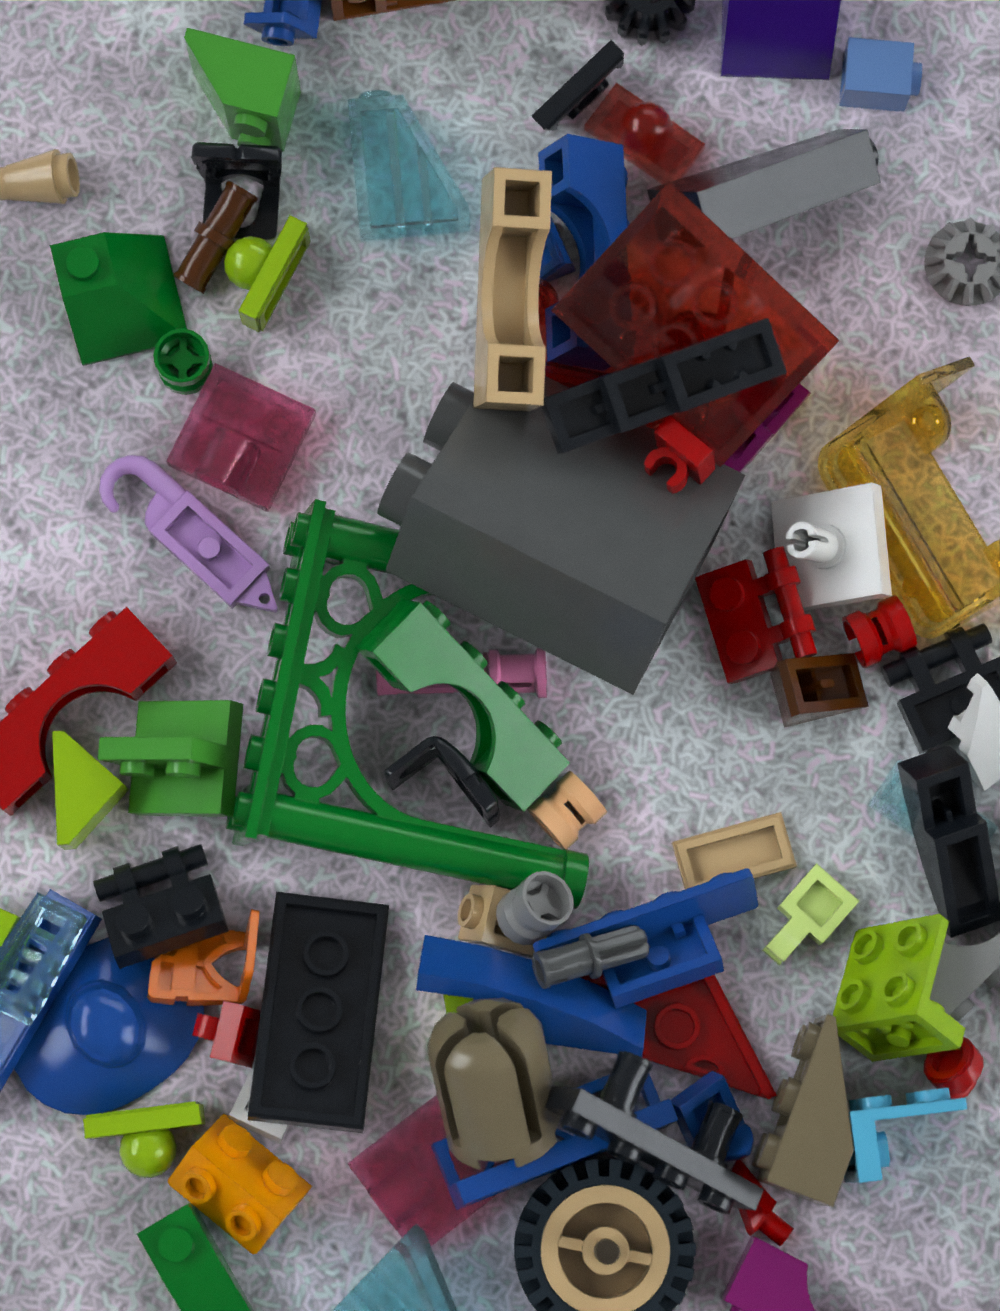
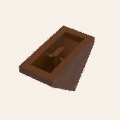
M854 653L784 659L777 662L770 673L784 728L869 707Z

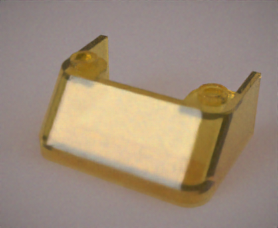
M970 356L918 374L828 442L822 448L818 457L819 474L828 491L871 482L881 485L892 596H897L903 604L915 633L928 639L937 638L1000 604V539L989 546L986 545L932 455L933 451L947 441L951 432V417L938 393L975 366Z

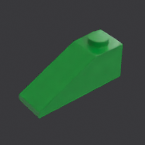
M191 1203L186 1204L137 1233L162 1281L181 1311H254L198 1209Z

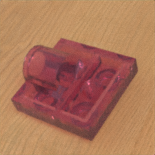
M215 363L166 462L171 468L268 512L316 416V411L312 407Z
M437 1094L347 1163L378 1208L417 1257L495 1197L492 1196L456 1211L431 1147L432 1143L447 1138ZM449 1150L460 1180L483 1172L487 1161L479 1160L481 1169H475L459 1162Z

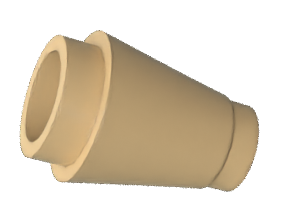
M54 149L8 164L5 167H0L1 201L12 200L65 204L67 198L77 197L79 194V172L72 153L61 154L58 149Z

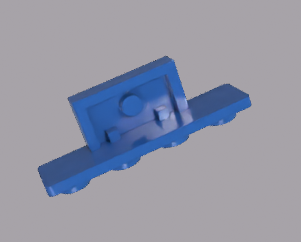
M748 868L734 873H722L716 875L708 882L679 892L671 891L664 893L654 901L628 910L609 912L601 919L573 929L557 930L546 938L534 942L533 949L534 952H543L574 943L584 933H589L592 937L633 925L644 930L649 945V954L645 958L602 970V976L615 1009L723 972L722 958L708 925L758 907L754 877Z

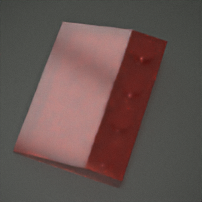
M670 181L551 310L616 371L764 318H769L787 371L786 374L682 413L670 415L713 450L715 464L719 467L730 458L840 341Z

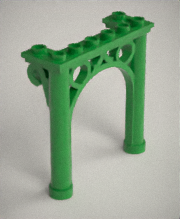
M315 499L304 513H297L295 522H290L285 538L283 554L292 556L290 568L286 567L283 575L279 601L287 602L288 604L284 623H274L269 640L267 656L276 658L272 680L262 679L257 697L256 712L264 714L260 736L251 734L246 750L244 768L253 770L250 785L245 787L243 791H239L238 796H235L233 817H227L226 829L234 830L232 844L245 846L250 842L256 843L264 838L480 884L495 885L509 890L519 886L523 880L535 872L548 871L558 875L566 882L572 892L574 900L573 909H577L586 887L589 870L588 854L568 849L561 850L409 816L384 801L364 778L350 747L345 715L348 683L359 653L355 647L401 599L414 600L433 594L413 584H409L383 599L376 578L368 570L391 574L386 571L399 529L335 515V510L325 508L326 501ZM325 562L337 565L332 567L324 576L322 575ZM340 578H351L363 587L370 611L361 620L351 625L336 622L330 616L327 609L331 585ZM313 617H315L317 625L326 634L335 638L349 637L344 648L335 644L325 660L315 664H304ZM334 670L329 690V687L320 678L329 675ZM299 687L306 690L314 698L318 707V718L328 717L329 729L323 725H308L298 729L289 737ZM308 738H317L324 741L329 746L338 765L328 780L319 787H309L302 784L294 773L297 748L303 740ZM280 777L284 787L293 796L277 793ZM345 780L353 794L371 813L319 802V799L330 795Z

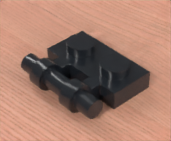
M984 623L968 630H964L962 627L953 629L945 633L944 640L921 650L914 647L899 653V659L881 666L882 675L889 687L909 679L916 693L900 699L897 705L919 754L958 738L948 729L953 715H959L967 709L973 697V693L967 686L971 678L977 673L989 683L1000 701V657L981 665L975 650L992 644L991 634ZM955 660L962 673L935 684L929 670Z
M202 844L180 851L178 846L162 851L163 857L135 867H131L130 863L113 868L114 874L93 881L100 902L120 895L122 897L123 904L102 911L113 955L120 969L229 931L211 874L191 881L189 879V871L208 865ZM170 878L171 888L141 897L140 888Z

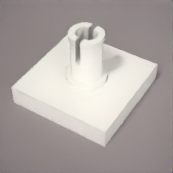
M871 482L771 502L775 548L784 546L790 566H796L801 583L796 587L804 611L892 596L881 485Z

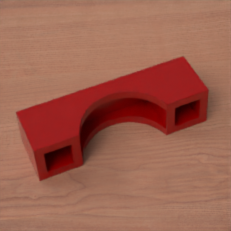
M127 606L118 615L114 611H110L101 617L90 629L89 635L92 638L76 653L72 649L62 653L48 667L47 673L50 675L49 678L34 691L30 687L25 688L5 707L8 715L0 721V808L8 815L12 816L53 778L46 758V740L52 722L66 705L81 696L97 692L115 693L137 701L177 664L173 655Z

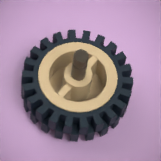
M617 1159L581 1161L551 1175L531 1195L526 1206L523 1208L515 1232L514 1259L516 1271L525 1295L537 1311H673L677 1305L681 1304L686 1295L685 1291L689 1281H692L695 1270L693 1269L694 1256H696V1243L693 1238L692 1230L694 1229L692 1222L678 1195L668 1185L652 1177L653 1173L646 1168Z

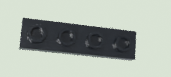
M619 1051L600 1097H596L581 1088L552 1085L545 1108L562 1117L559 1126L564 1130L587 1140H592L594 1135L609 1143L606 1152L633 1165H639L640 1160L655 1168L652 1174L654 1179L679 1190H684L686 1185L700 1192L697 1201L714 1211L727 1215L730 1214L732 1207L756 1211L764 1189L728 1170V1165L724 1162L739 1122L743 1118V1115L737 1110L721 1103L709 1102L698 1133L694 1138L691 1148L636 1119L637 1115L633 1111L648 1074L653 1067L651 1062L636 1054Z

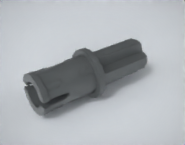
M635 925L592 937L589 933L581 934L577 942L543 952H534L532 957L534 974L542 989H547L552 985L589 975L591 979L600 978L602 970L645 958L649 954L647 936L644 930Z

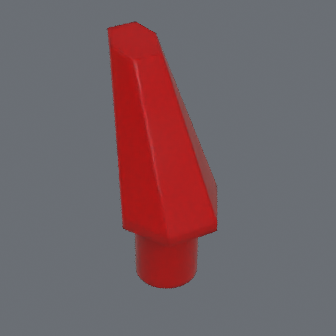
M741 1159L736 1160L730 1171L764 1189ZM764 1189L756 1211L740 1208L738 1210L749 1236L760 1230L780 1247L790 1236L794 1228L772 1211L777 1201Z

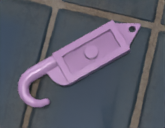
M128 455L116 459L106 467L100 478L99 492L102 502L109 511L114 513L119 510V504L113 494L116 481L128 474L138 476L156 492L147 507L145 525L150 534L232 609L236 605H242L274 613L278 611L267 572L271 569L269 564L157 463L144 456ZM262 596L270 597V601L267 604H262L260 599Z

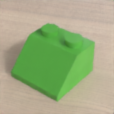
M187 27L184 40L193 74L230 137L238 140L237 145L239 147L241 144L278 146L284 152L301 94L295 55Z

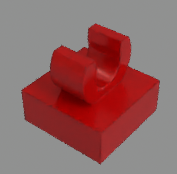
M669 415L654 431L657 448L647 455L644 461L645 472L651 476L659 466L663 464L673 465L677 470L666 483L667 490L670 493L676 494L681 491L687 484L688 475L701 485L716 469L713 450L672 416Z
M223 1001L219 1018L200 1013L197 1014L192 1036L213 1041L210 1058L252 1068L256 1054L261 1011L245 1005Z

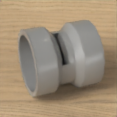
M548 871L535 872L501 898L496 911L498 925L504 935L513 942L521 945H532L568 920L573 912L574 900L572 892L566 882L558 875Z

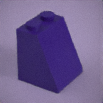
M722 0L721 76L829 80L841 0Z

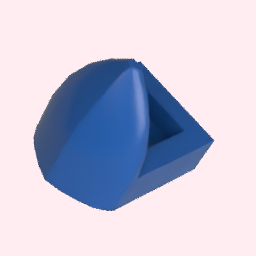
M710 1071L671 1099L678 1117L676 1122L689 1148H691L694 1138L698 1133L709 1102L721 1103L740 1112L725 1077L714 1071ZM743 1118L739 1122L724 1162L744 1159L751 1154L754 1136L751 1128L744 1122Z

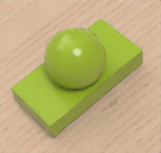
M289 215L273 246L262 238L248 236L236 240L228 248L224 259L225 273L236 286L249 290L238 310L242 325L257 332L264 330L311 242L307 223Z
M197 1101L91 1114L83 1118L85 1139L123 1135L119 1149L122 1163L130 1173L141 1178H153L162 1175L171 1167L176 1157L177 1145L174 1135L169 1129L206 1125L204 1106Z

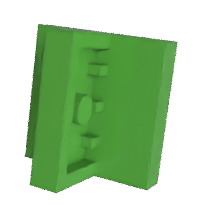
M232 700L139 701L135 737H100L98 760L120 765L119 774L131 777L128 813L142 816L233 817L244 704Z

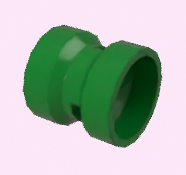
M175 329L164 334L155 345L153 354L155 367L159 372L160 379L168 389L174 393L188 395L197 393L206 387L212 377L213 363L208 346L199 334L193 330Z

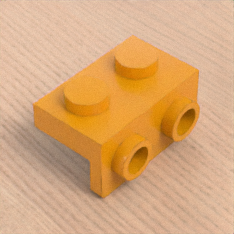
M223 1114L191 1146L168 1178V1184L252 1254H257L275 1230L312 1188V1185L299 1176L291 1166L282 1162L253 1138L245 1128L229 1119L226 1114Z

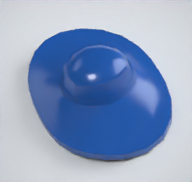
M109 937L86 946L14 1069L26 1090L48 1107L67 1114L90 1115L105 1113L138 1099L166 1080L182 1065L199 1037L192 1036L197 1014H204V1006H186V1002L175 1001L174 1005L151 1003L147 998L151 962L155 958L153 957L120 969L114 958Z

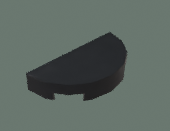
M610 40L531 117L547 131L556 130L558 123L566 115L573 120L607 89L609 82L605 78L616 68L622 67L624 52Z

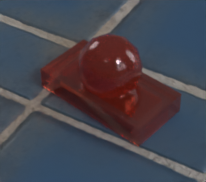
M617 82L584 126V130L598 140L623 144L624 158L661 184L683 178L705 148V143L671 121L669 114L661 105L650 101L644 102Z

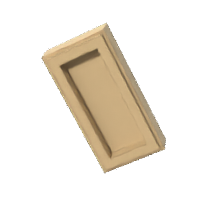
M781 812L671 843L684 889L708 882L716 875L727 872L734 873L746 868L750 869L754 879L797 867Z

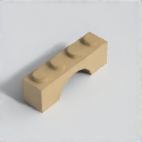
M494 167L482 178L473 408L532 411L544 405L546 346L542 341L540 333L538 296L542 256L550 231L552 171Z

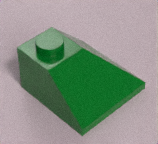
M103 232L50 245L63 302L82 366L155 349V345L164 334L175 329H187L164 235Z

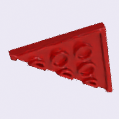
M589 975L580 977L608 990L602 975L597 979H591ZM715 975L634 1003L647 1010L642 1058L701 1078L710 1071H714L723 1075L728 1086L768 1100L777 1096Z

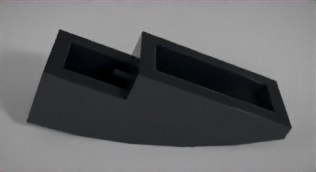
M949 745L898 762L903 795L922 866L939 914L949 921L946 933L953 938L1000 921V900L987 821L976 811L969 762Z

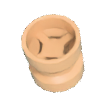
M568 771L557 781L556 791L548 798L540 797L528 808V812L562 849H568L578 840V831L586 824H596L607 814V810L594 793L571 771ZM564 804H566L574 812V814Z

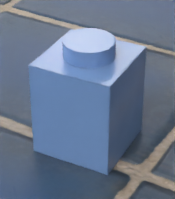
M849 37L843 53L839 106L904 112L910 96H918L921 87L922 63L913 62L914 43Z

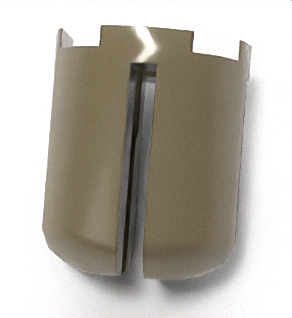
M506 998L475 999L458 1006L456 1013L449 1012L445 1014L434 1025L427 1047L449 1150L459 1162L475 1169H481L479 1160L498 1162L514 1159L517 1168L541 1158L556 1144L555 1131L561 1118L545 1108L554 1082L542 1023L529 1009H525L520 1003Z

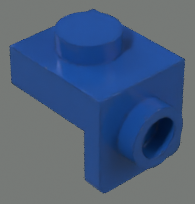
M265 0L263 12L245 13L243 24L261 33V40L271 45L293 46L294 39H317L322 0Z

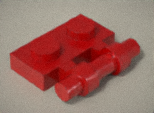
M784 546L763 552L769 572L763 577L757 578L753 562L744 559L695 578L728 684H734L771 672L775 664L783 660L779 645L789 641L791 642L795 658L812 657L818 654L811 634L816 631L811 614H805L796 587L801 583L796 566H790ZM776 594L784 620L775 626H772L764 597Z

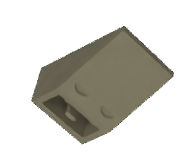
M825 1014L815 1018L814 1023L808 1022L807 1026L803 1024L799 1030L791 1053V1057L800 1060L794 1078L788 1077L787 1080L783 1078L778 1087L777 1096H775L771 1111L780 1114L774 1133L768 1132V1134L763 1133L761 1135L751 1165L760 1168L757 1181L816 1204L834 1207L854 1149L836 1017Z

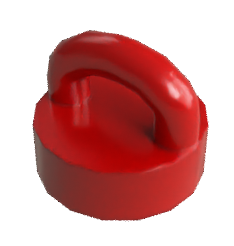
M963 1037L961 1049L928 1053L924 1061V1074L936 1089L949 1088L950 1099L965 1098L974 1089L984 1067L983 1057L969 1039Z

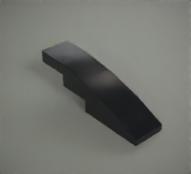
M764 318L544 397V405L541 408L557 453L562 454L608 436L624 433L674 413H682L786 374L787 371L769 318Z

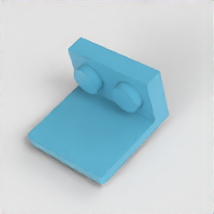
M949 1088L905 1093L907 1105L892 1106L891 1095L848 1100L854 1151L844 1176L845 1183L883 1180L881 1168L890 1166L887 1137L884 1131L876 1132L875 1120L966 1110V1098L950 1099Z

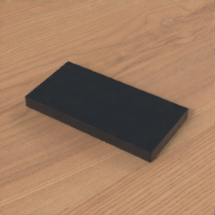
M276 892L247 1120L363 1134L389 905Z

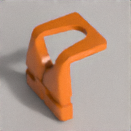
M251 909L245 932L229 930L223 934L154 957L155 960L151 962L147 994L151 1003L174 1005L175 1001L186 1002V1006L223 1005V1001L243 1004L247 1000L254 973L259 910ZM246 950L240 986L238 987L224 979L212 964L224 955Z

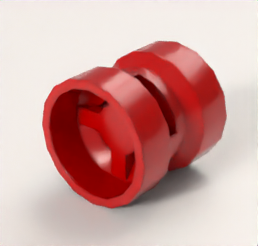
M895 595L879 601L876 609L870 612L855 611L842 617L843 628L848 640L850 641L855 638L858 640L861 650L854 654L863 668L881 662L883 654L894 650L902 653L917 646L916 634L908 613Z

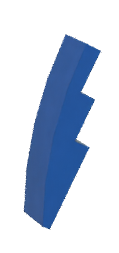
M429 935L424 936L417 976V991L473 998L474 1000L506 998L520 1003L537 1017L542 1023L546 1044L618 1054L619 1051H626L642 1057L647 1010L632 1003L615 1009L607 989L580 977L552 985L547 989H542L534 974L531 959L482 945Z

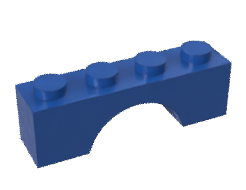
M566 134L538 152L539 170L552 171L551 212L558 216L571 232L580 258L579 278L572 294L545 309L547 362L604 371L634 355L633 346L636 338L631 308L633 276L629 268L628 240L630 237V223L627 219L626 208L628 173L624 167L623 144Z

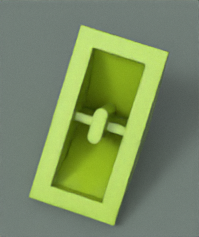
M52 731L57 845L64 850L76 849L130 789L65 731Z

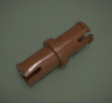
M227 180L226 187L206 222L202 223L199 221L194 231L199 234L179 269L173 274L175 278L203 294L228 248L234 243L233 239L252 206L259 199Z

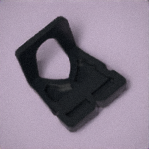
M195 143L192 146L191 158L194 165H197L196 169L205 182L203 223L206 222L222 194L221 183L241 176L256 181L264 187L255 220L246 227H240L235 238L253 236L264 240L274 239L277 235L282 150L278 146L241 144L239 148H235L233 144Z
M432 736L426 738L383 771L387 784L394 790L438 758L490 828L500 819L498 800L487 782L482 779L478 774V770L456 747L442 737Z

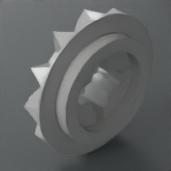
M971 217L965 221L947 223L932 237L926 249L924 266L929 283L934 290L944 299L964 306L984 304L1000 294V234L996 232L993 224L985 225L975 222ZM969 241H971V248L974 249L975 257L984 259V262H986V264L977 265L970 282H968V273H965L964 264L953 260L954 257L962 256Z

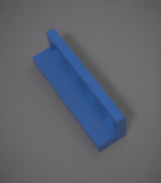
M648 1074L641 1091L647 1107L634 1113L637 1115L636 1119L659 1131L678 1121V1117L670 1098L660 1101L651 1076ZM609 1075L576 1088H581L593 1095L603 1091ZM557 1128L555 1131L556 1138L561 1141L557 1142L541 1158L517 1168L514 1159L507 1160L508 1162L493 1167L495 1162L487 1161L483 1172L462 1180L459 1179L451 1159L447 1138L432 1143L431 1147L457 1211L572 1164L604 1153L609 1143L595 1135L592 1140H587Z

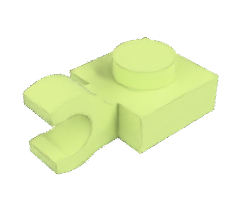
M816 863L777 907L789 921L762 951L780 965L806 936H809L819 946L822 945L859 903V900Z

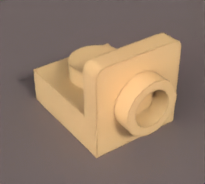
M471 885L469 893L462 899L458 910V924L461 926L458 939L533 957V944L521 945L513 942L504 935L498 925L496 917L497 905L501 898L511 890L495 885Z

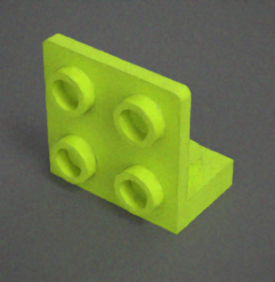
M941 914L862 928L855 932L832 1016L836 1017L838 1036L872 1062L961 1049L965 1027L948 1015L942 1005L930 1000L949 921Z

